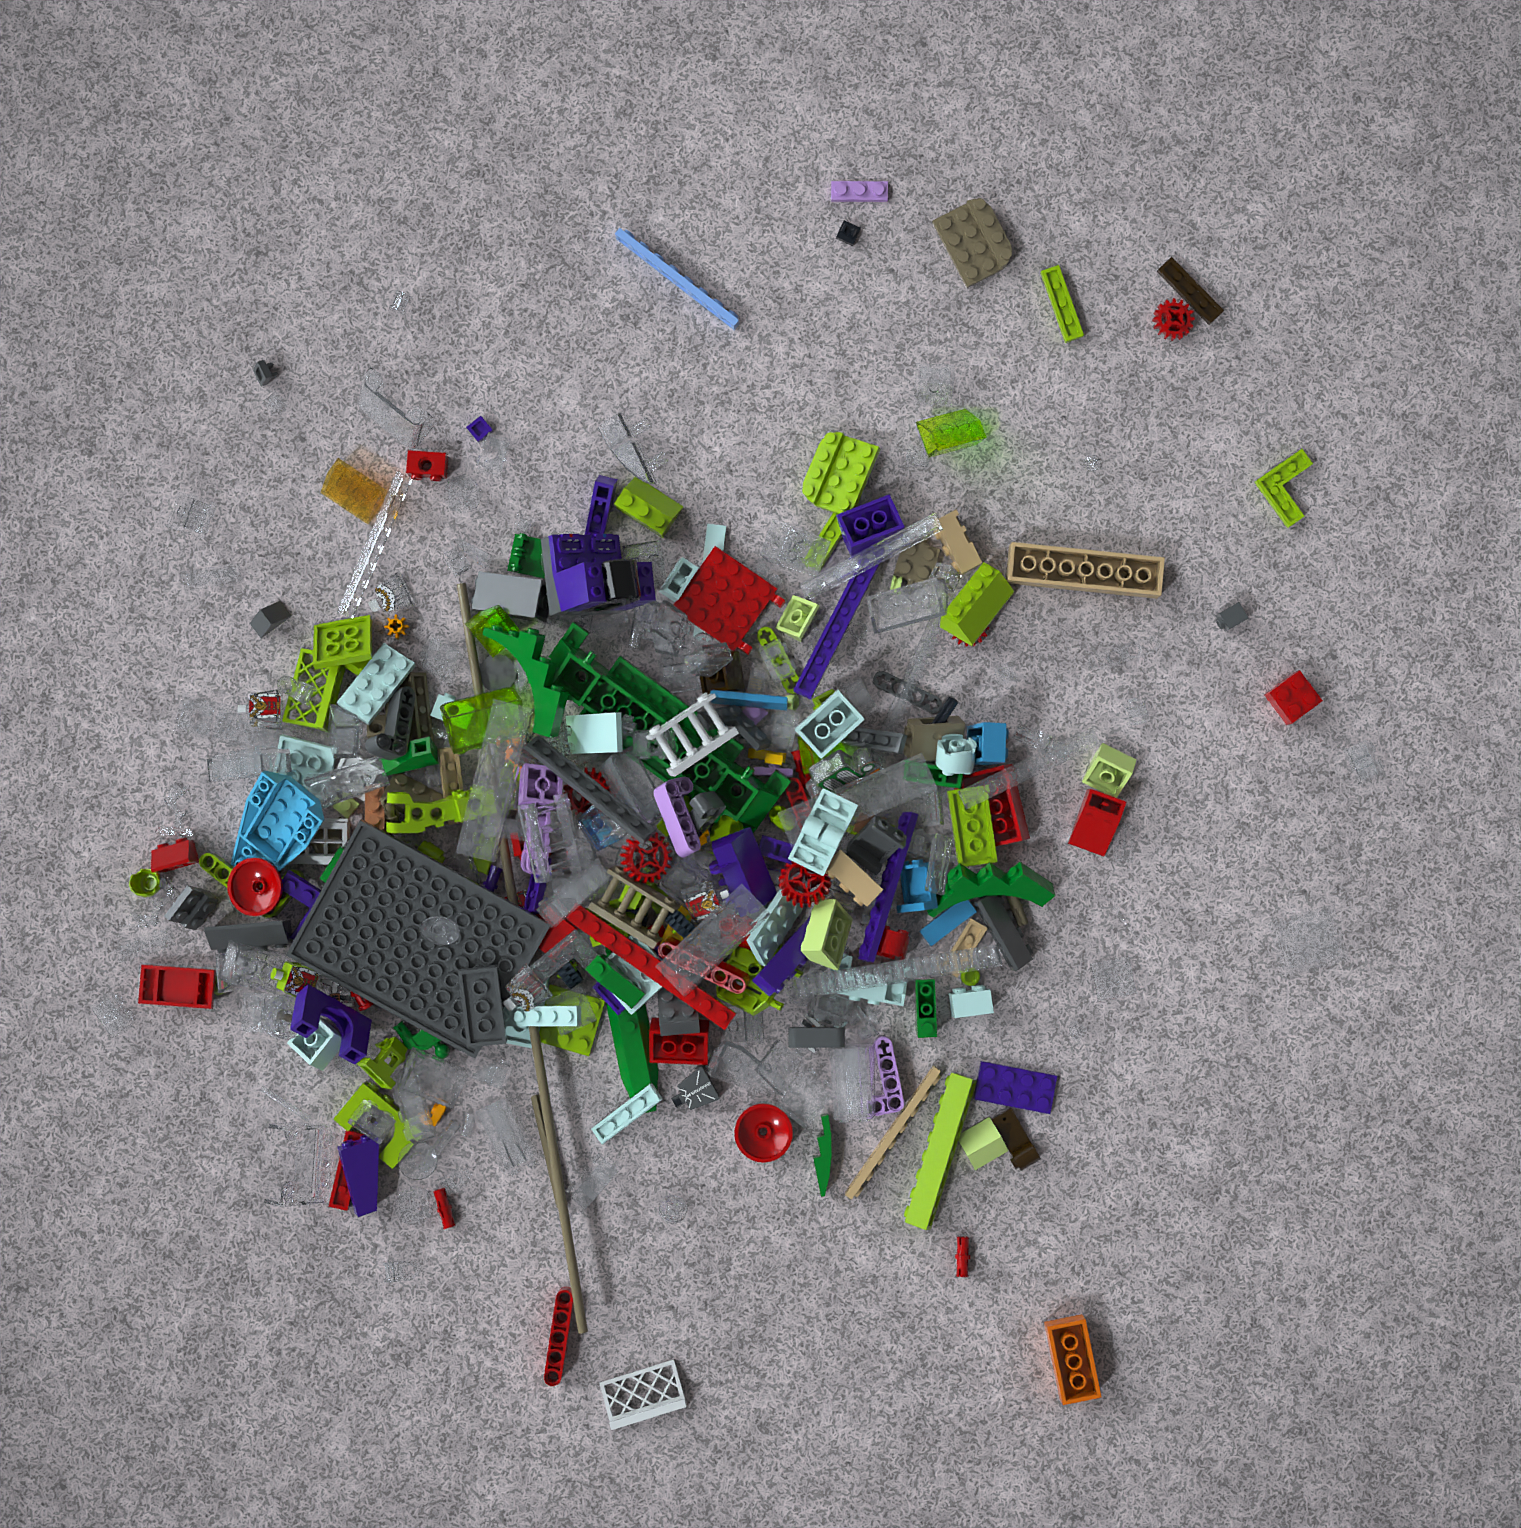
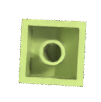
M1102 743L1095 753L1082 782L1117 798L1131 777L1137 759Z

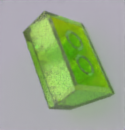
M966 409L916 422L928 458L975 446L987 438L980 419Z

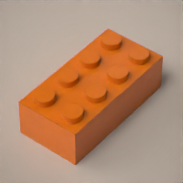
M1080 1314L1044 1322L1061 1403L1067 1405L1102 1398L1084 1316Z

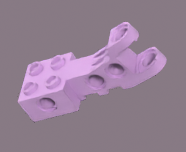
M525 763L520 769L518 807L528 808L525 843L521 855V868L525 873L540 875L545 872L548 864L549 830L551 827L550 812L557 811L561 806L563 780L545 765ZM533 860L536 861V867L534 869H532L531 867Z

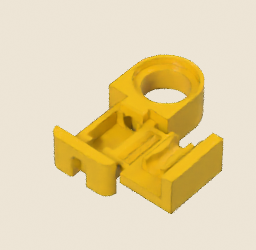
M749 748L747 758L764 760V763L782 765V763L785 764L787 753L767 750L756 751L754 748Z

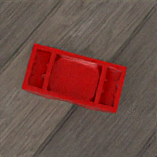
M141 965L138 1003L213 1009L216 970Z

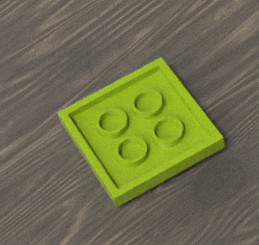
M370 615L314 625L313 666L315 670L372 659V619Z
M550 984L548 989L549 995H546L544 1006H581L582 1026H540L541 1043L590 1056L605 1001Z

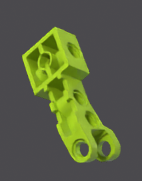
M477 784L470 786V790L463 791V789L452 791V795L447 796V798L433 802L413 801L406 792H387V803L405 804V821H402V823L386 822V832L420 833L426 831L425 827L432 825L436 826V828L444 826V822L448 820H454L455 823L466 822L498 813L494 790ZM415 808L420 810L417 817L412 816V811ZM434 808H438L439 813L436 817H432L431 812Z

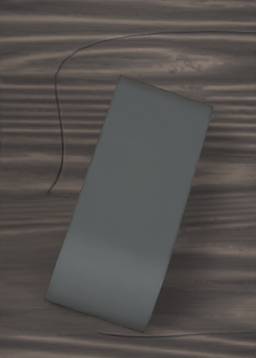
M788 1027V1047H845V1027Z

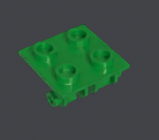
M523 533L515 534L507 571L545 578L541 539L529 537Z

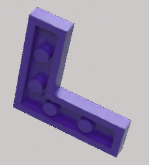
M288 870L282 879V891L309 907V910L290 936L294 940L321 890L291 870Z

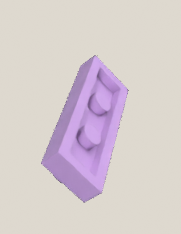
M831 181V202L888 201V181Z

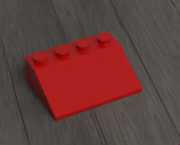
M1012 764L964 775L962 789L986 785L995 847L1030 839Z

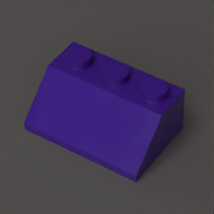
M890 494L836 515L844 543L851 557L904 536L905 526Z

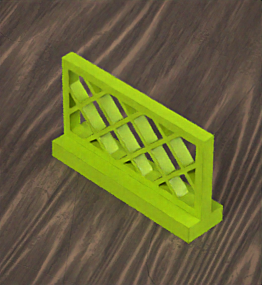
M301 648L282 722L329 732L346 668L343 665L326 669L322 668L320 673L312 676L309 669L313 667V662L306 666L304 658L305 654L313 656V650ZM304 672H307L310 679L301 684L299 677ZM324 675L327 679L326 684L319 688L315 680ZM313 682L317 690L308 695L304 687ZM302 690L305 698L296 702L294 699L295 693ZM319 693L322 697L321 702L314 706L311 698ZM308 701L312 708L303 713L299 706ZM297 708L300 716L294 720L289 719L290 712ZM312 712H315L317 715L315 724L309 723L306 719V716Z

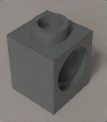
M1240 602L1215 615L1218 627L1221 630L1224 629L1225 632L1249 618Z

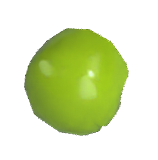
M147 868L140 869L136 874H132L129 881L131 891L137 896L145 898L154 896L162 886L160 874L152 873L151 869Z

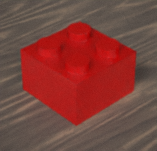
M1300 670L1292 673L1264 694L1286 725L1293 724L1323 701Z

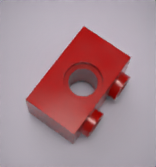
M408 450L406 474L411 476V479L422 480L423 477H426L436 482L447 479L448 455L446 453ZM431 463V468L427 471H424V464Z

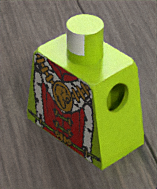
M286 961L282 969L273 968L271 979L278 981L276 988L296 997L297 993L308 984L315 988L320 974L299 962Z

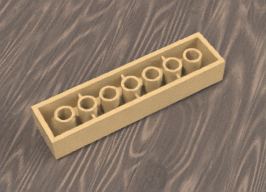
M1011 542L1008 550L1006 580L1009 584L1157 599L1162 594L1165 558Z

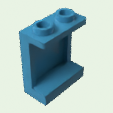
M923 859L912 860L910 865L909 861H905L900 874L904 904L896 906L897 913L938 908L932 862L924 863Z

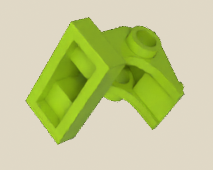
M396 1037L386 1038L375 1044L377 1048L381 1049L375 1059L372 1060L371 1058L364 1057L356 1063L382 1088L392 1089L396 1082L390 1076L398 1065L406 1059L407 1048ZM387 1057L391 1058L389 1064L384 1061Z

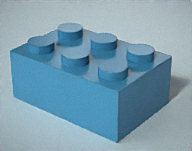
M982 722L967 726V740L970 737L977 744L975 765L1005 763V759L1008 757L1006 740L1009 736L1006 723Z

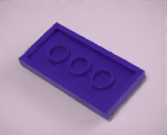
M980 1061L974 1100L1051 1114L1057 1076Z

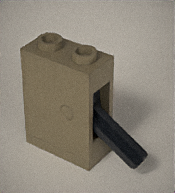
M948 697L936 717L907 719V726L904 728V734L907 736L903 753L911 762L936 760L938 740H942L944 735L960 734L963 735L964 739L965 722L959 716H950L958 704L955 698Z

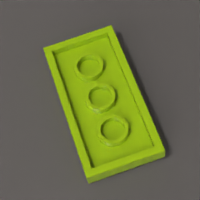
M986 785L947 791L958 864L960 863L967 867L998 862Z

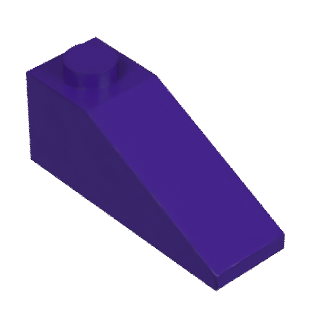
M599 475L595 480L585 535L605 534L618 479Z

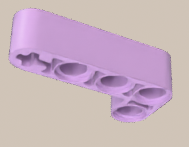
M688 777L668 780L654 789V797L674 849L682 858L693 854L701 847L699 837L683 799V796L693 790V783Z
M879 1036L874 1041V1048L884 1095L871 1097L867 1102L868 1111L874 1116L898 1112L904 1106L892 1042L886 1036ZM881 1040L888 1043L885 1049L886 1053L890 1052L891 1055L879 1056V1054H883L882 1048L878 1047L881 1044ZM890 1059L892 1066L889 1069H884L882 1067L883 1060ZM889 1078L896 1080V1085L893 1088L886 1086V1081ZM893 1097L900 1099V1104L897 1107L890 1106V1100ZM874 1101L881 1103V1108L878 1111L871 1109V1104Z

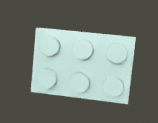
M837 689L795 728V731L822 759L865 719Z

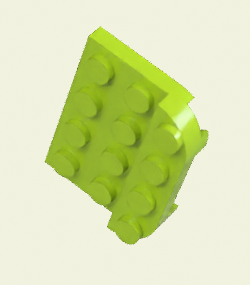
M841 432L827 433L819 443L803 481V494L814 506L836 514L857 507L881 450L880 447L845 436Z

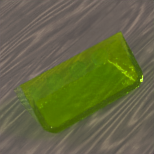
M505 687L462 698L440 706L441 716L453 754H463L468 750L482 749L486 745L501 744L505 740L519 739L524 735H528L522 699L512 687Z

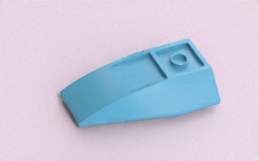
M264 770L246 799L230 865L235 867L245 859L262 858L272 863L280 872L309 846L322 825L324 815L320 800L291 776Z

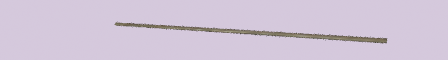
M466 583L457 584V591L489 788L494 790L499 811L494 813L507 898L512 903L518 905ZM528 1026L578 1333L582 1334L588 1332L539 1028L538 1026Z

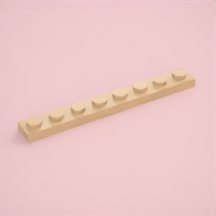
M935 1066L931 1067L845 1191V1196L852 1200L854 1196L858 1197L863 1190L861 1186L864 1181L871 1179L874 1174L873 1168L876 1164L880 1165L882 1163L887 1148L891 1149L896 1143L895 1137L898 1132L902 1133L907 1127V1119L917 1113L919 1102L921 1100L925 1101L930 1093L928 1091L932 1084L935 1086L941 1078L939 1075L941 1071Z

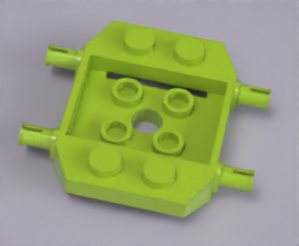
M783 944L779 945L774 955L781 949ZM735 946L730 959L726 963L746 972L750 977L748 986L761 992V995L747 988L742 993L736 994L716 985L717 997L753 1016L770 1006L781 1011L784 1003L774 999L777 993L774 992L769 997L752 981L764 966L759 965L752 950ZM751 967H758L759 971L752 974L749 972ZM795 968L797 973L794 976L801 979L804 972ZM718 971L721 977H726L723 971Z

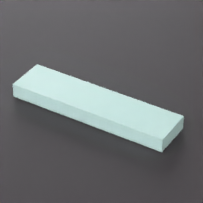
M651 1083L591 1128L601 1144H604L663 1100V1098Z

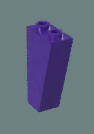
M365 1134L356 1141H344L341 1143V1146L337 1147L357 1217L377 1211L379 1140L376 1135Z

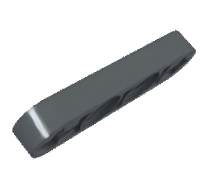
M879 671L873 677V684L877 688L926 712L934 714L942 708V701L937 696L887 672ZM882 675H884L885 680L888 682H890L891 679H894L893 683L890 686V690L886 688L888 684H878L879 680L876 679L877 676L881 677ZM896 683H901L904 686V691L900 694L896 693L893 689ZM914 691L921 694V700L918 702H914L911 699V693ZM925 695L929 696L927 700L930 702L936 700L938 708L931 710L930 705L927 703L922 706L921 703L924 701Z

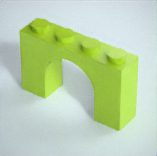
M366 1081L358 1088L333 1120L346 1131H350L369 1110L378 1109L389 1114L394 1122L395 1132L392 1140L380 1153L379 1158L393 1169L426 1130L423 1129L424 1125L418 1119L413 1120L408 1116L409 1112L402 1106L398 1108L393 1104V1098L387 1094H381L378 1091L379 1087L371 1081L368 1083Z

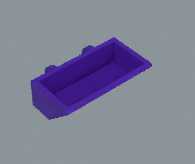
M751 827L711 841L716 860L709 864L710 873H722L724 878L719 880L718 883L720 886L727 884L729 888L727 891L730 897L722 900L724 905L735 903L740 917L760 910L776 896L777 891Z

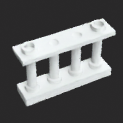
M702 694L697 698L698 702L662 726H654L649 730L650 734L645 736L647 740L656 738L671 763L670 767L666 770L670 776H677L739 734L735 727L724 725L710 701L716 698L715 694ZM702 706H704L718 728V735L713 738L712 736L709 737L694 713ZM687 716L702 739L701 743L703 745L697 749L692 746L678 723ZM671 727L687 751V756L682 759L676 757L662 734Z

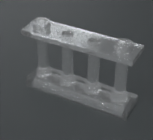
M567 793L553 795V803L540 807H535V803L517 806L535 883L553 881L551 875L553 872L569 867L571 871L585 870L584 859L581 855ZM556 810L559 821L540 827L538 815ZM561 829L563 841L544 846L542 835ZM565 848L568 860L549 865L547 854Z

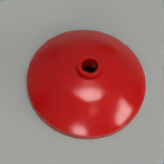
M248 858L239 862L232 869L228 878L227 890L230 901L238 911L249 916H261L269 913L277 906L282 896L283 884L279 871L272 863L262 858Z
M766 1103L755 1104L744 1110L737 1119L734 1130L735 1141L741 1153L750 1160L761 1163L777 1160L784 1155L791 1144L793 1136L792 1125L785 1112L777 1106ZM761 1128L767 1129V1133L765 1135H762L760 1133Z

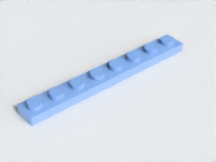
M621 228L616 231L615 236L620 243L735 331L739 325V320L733 311L724 309L723 304L719 300L711 299L708 296V292L702 287L698 289L694 286V282L689 277H683L678 273L679 270L672 264L667 265L663 262L664 259L658 253L653 254L648 250L649 247L642 241H636L631 232L628 230L623 231Z

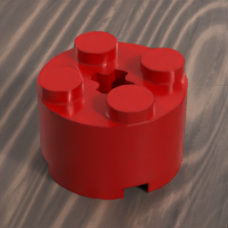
M885 925L876 955L895 959V956L900 957V961H905L910 942L909 932L900 929L892 931L890 926Z

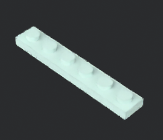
M505 1006L503 1009L505 1026H582L581 1006H535L529 1011H525L521 1006H510L508 1008Z

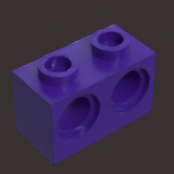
M762 835L759 844L762 856L791 864V860L788 857L794 845Z

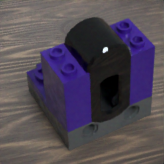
M552 534L541 539L550 616L618 614L656 601L652 562L622 559L619 535Z

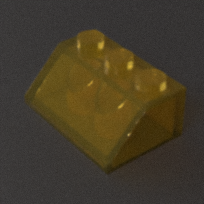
M337 458L328 471L320 492L366 524H369L389 495L386 489L339 458Z

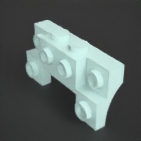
M843 954L839 970L830 968L827 992L848 995L849 1000L860 1001L861 998L868 999V1003L879 1005L880 1002L899 1006L904 1005L910 967L890 964L887 979L850 972L853 956Z

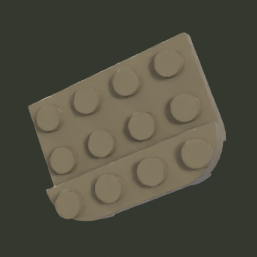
M984 199L968 200L966 204L932 221L966 288L1002 271L1009 263L1012 256L1010 241L993 209Z

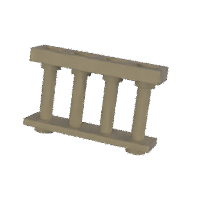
M614 865L607 871L613 878L603 897L593 900L588 909L650 948L655 949L663 940L659 936L658 931L669 911L674 913L681 906L676 903L677 901L674 898L664 896L641 881H634V877L629 878L628 873L623 871L624 868L622 866ZM622 881L630 887L619 908L615 909L609 905V900L618 883ZM638 891L646 896L635 919H631L626 915L625 911L634 894ZM654 901L663 908L652 928L647 929L641 922Z

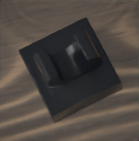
M844 220L836 239L853 246L861 227Z

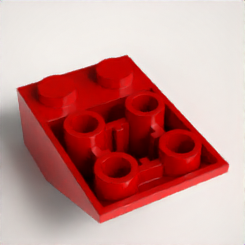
M1087 789L1068 844L1104 857L1127 802L1093 789Z

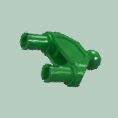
M404 1021L393 1027L403 1040L402 1044L407 1049L428 1050L434 1046L436 1057L445 1059L449 1056V1047L446 1044H441V1040L423 1030L416 1035L412 1034Z

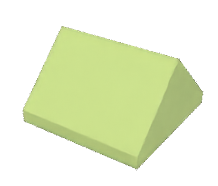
M793 595L775 629L801 642L820 605Z
M990 1117L960 1134L959 1143L975 1170L1008 1152L1001 1135Z

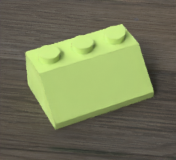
M818 899L819 904H814L811 911L805 938L801 944V952L810 961L839 970L853 919L836 899H825L824 901Z

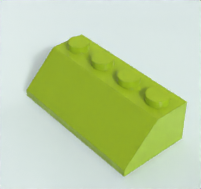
M983 562L941 615L940 628L973 646L1013 595L1014 590L999 570Z

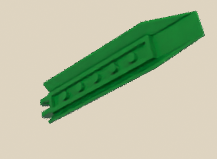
M605 947L606 956L609 957L612 951ZM606 1003L620 1076L630 1099L651 1083L658 1091V1064L650 1063V1025L646 1005L644 1004L633 1015L626 1009L620 1015H617ZM657 1104L645 1113L656 1111Z

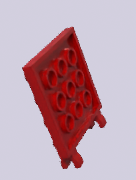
M714 546L690 580L679 600L673 604L671 609L731 651L739 648L749 655L752 647L742 640L770 601L779 608H782L785 600L775 594L778 590L776 587Z

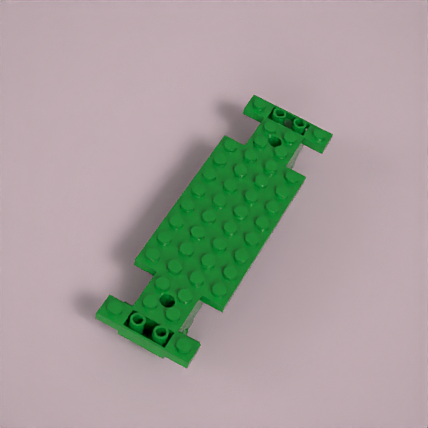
M572 622L549 655L551 662L557 663L552 684L563 686V690L569 691L567 700L573 701L579 707H584L579 715L621 712L622 748L625 754L664 782L680 777H688L693 783L692 792L687 794L691 800L700 793L715 791L726 805V809L714 822L718 823L724 814L730 816L736 822L738 820L741 821L744 829L751 827L754 833L792 780L776 769L766 784H764L752 775L755 771L754 768L751 769V766H747L746 770L734 761L745 746L735 738H731L677 776H670L666 770L670 767L671 763L656 738L647 740L645 736L650 734L649 730L656 725L662 726L690 706L622 656H619L612 668L608 670L595 660L597 654L594 651L590 650L587 654L580 649L590 632L576 622ZM580 671L586 674L585 681L579 678ZM688 716L678 722L693 747L697 749L703 745L701 737ZM672 727L662 733L677 758L682 759L687 756L686 749ZM718 729L706 730L709 737L712 736L713 738L718 735ZM734 785H738L741 787V794H737L734 792Z

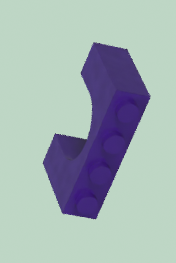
M309 984L297 993L290 1030L308 1038L318 1029L320 1016H325L336 1024L341 1033L339 1052L341 1058L355 1065L367 1055L372 1019Z

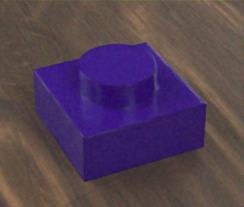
M481 415L466 427L478 443L494 432Z

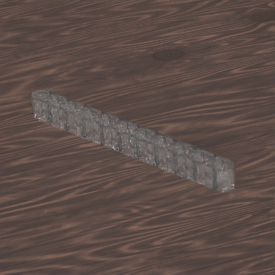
M989 945L799 976L792 979L795 999H805L994 968L1003 965L999 945Z

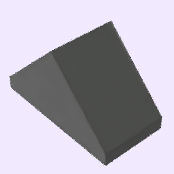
M278 601L260 609L250 622V625L258 636L263 638L292 617V615L283 603Z

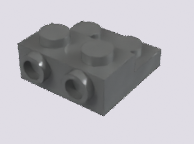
M187 885L164 916L169 921L180 923L185 928L197 930V928L204 924L207 915L216 908L219 899L208 890Z

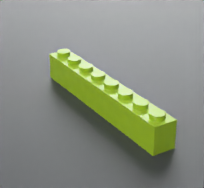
M951 1072L945 1080L946 1090L939 1100V1105H941L939 1113L937 1112L934 1116V1129L928 1135L927 1142H929V1145L922 1154L921 1160L923 1164L916 1174V1187H913L911 1190V1203L904 1212V1217H906L905 1223L924 1230L932 1228L977 1083L975 1079Z

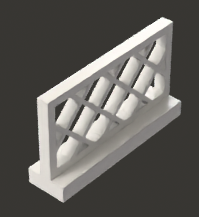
M675 1360L599 1383L611 1430L688 1406ZM671 1365L673 1369V1375L670 1380L660 1375L663 1367ZM659 1368H660V1370H659L658 1373L655 1372V1371H653V1370H655V1369H659ZM646 1372L656 1375L652 1385L642 1381ZM631 1377L638 1381L633 1391L623 1386L626 1378ZM658 1377L668 1382L664 1392L653 1387ZM613 1383L619 1387L614 1397L607 1394L605 1385ZM639 1383L650 1388L645 1398L635 1393ZM670 1384L678 1387L680 1396L672 1398L665 1394ZM621 1388L631 1394L626 1404L616 1399ZM651 1390L662 1395L659 1402L652 1403L647 1400ZM633 1395L643 1400L638 1409L628 1406ZM614 1401L624 1406L621 1414L613 1416L611 1410ZM645 1402L648 1403V1404H650V1405H648V1406L643 1407V1405L645 1404Z

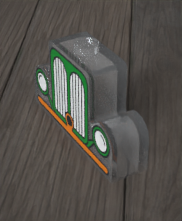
M860 748L852 756L842 750H837L809 768L812 779L806 783V788L812 802L815 804L823 788L841 796L884 769L877 752L871 748Z

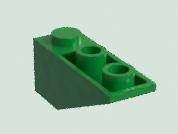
M430 736L408 742L407 753L404 756L391 761L382 758L383 777L438 764L437 746Z
M935 979L915 980V1024L918 1038L937 1037Z

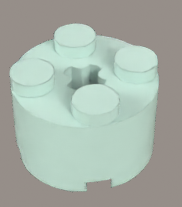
M960 734L942 736V740H938L937 767L947 776L971 774L975 765L976 742L970 737L969 740L963 739V735Z

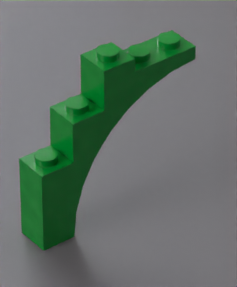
M492 624V627H484L482 635L504 646L518 660L526 673L534 698L535 718L533 732L549 738L557 737L569 691L563 690V686L552 684L557 663L551 662L549 657L541 656L546 635L539 634V630L534 628H528V630L520 632L515 630H509L508 632L499 625Z
M1022 862L1010 868L1007 873L992 863H988L977 874L959 863L947 874L948 882L936 892L938 908L929 909L927 912L928 915L934 918L945 909L959 902L991 895L1019 897L1043 907L1056 894L1052 882Z

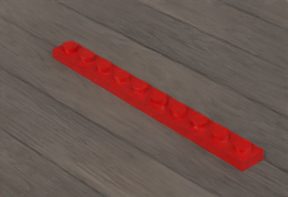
M576 903L566 917V920L722 1029L726 1030L736 1016V1012L581 904Z

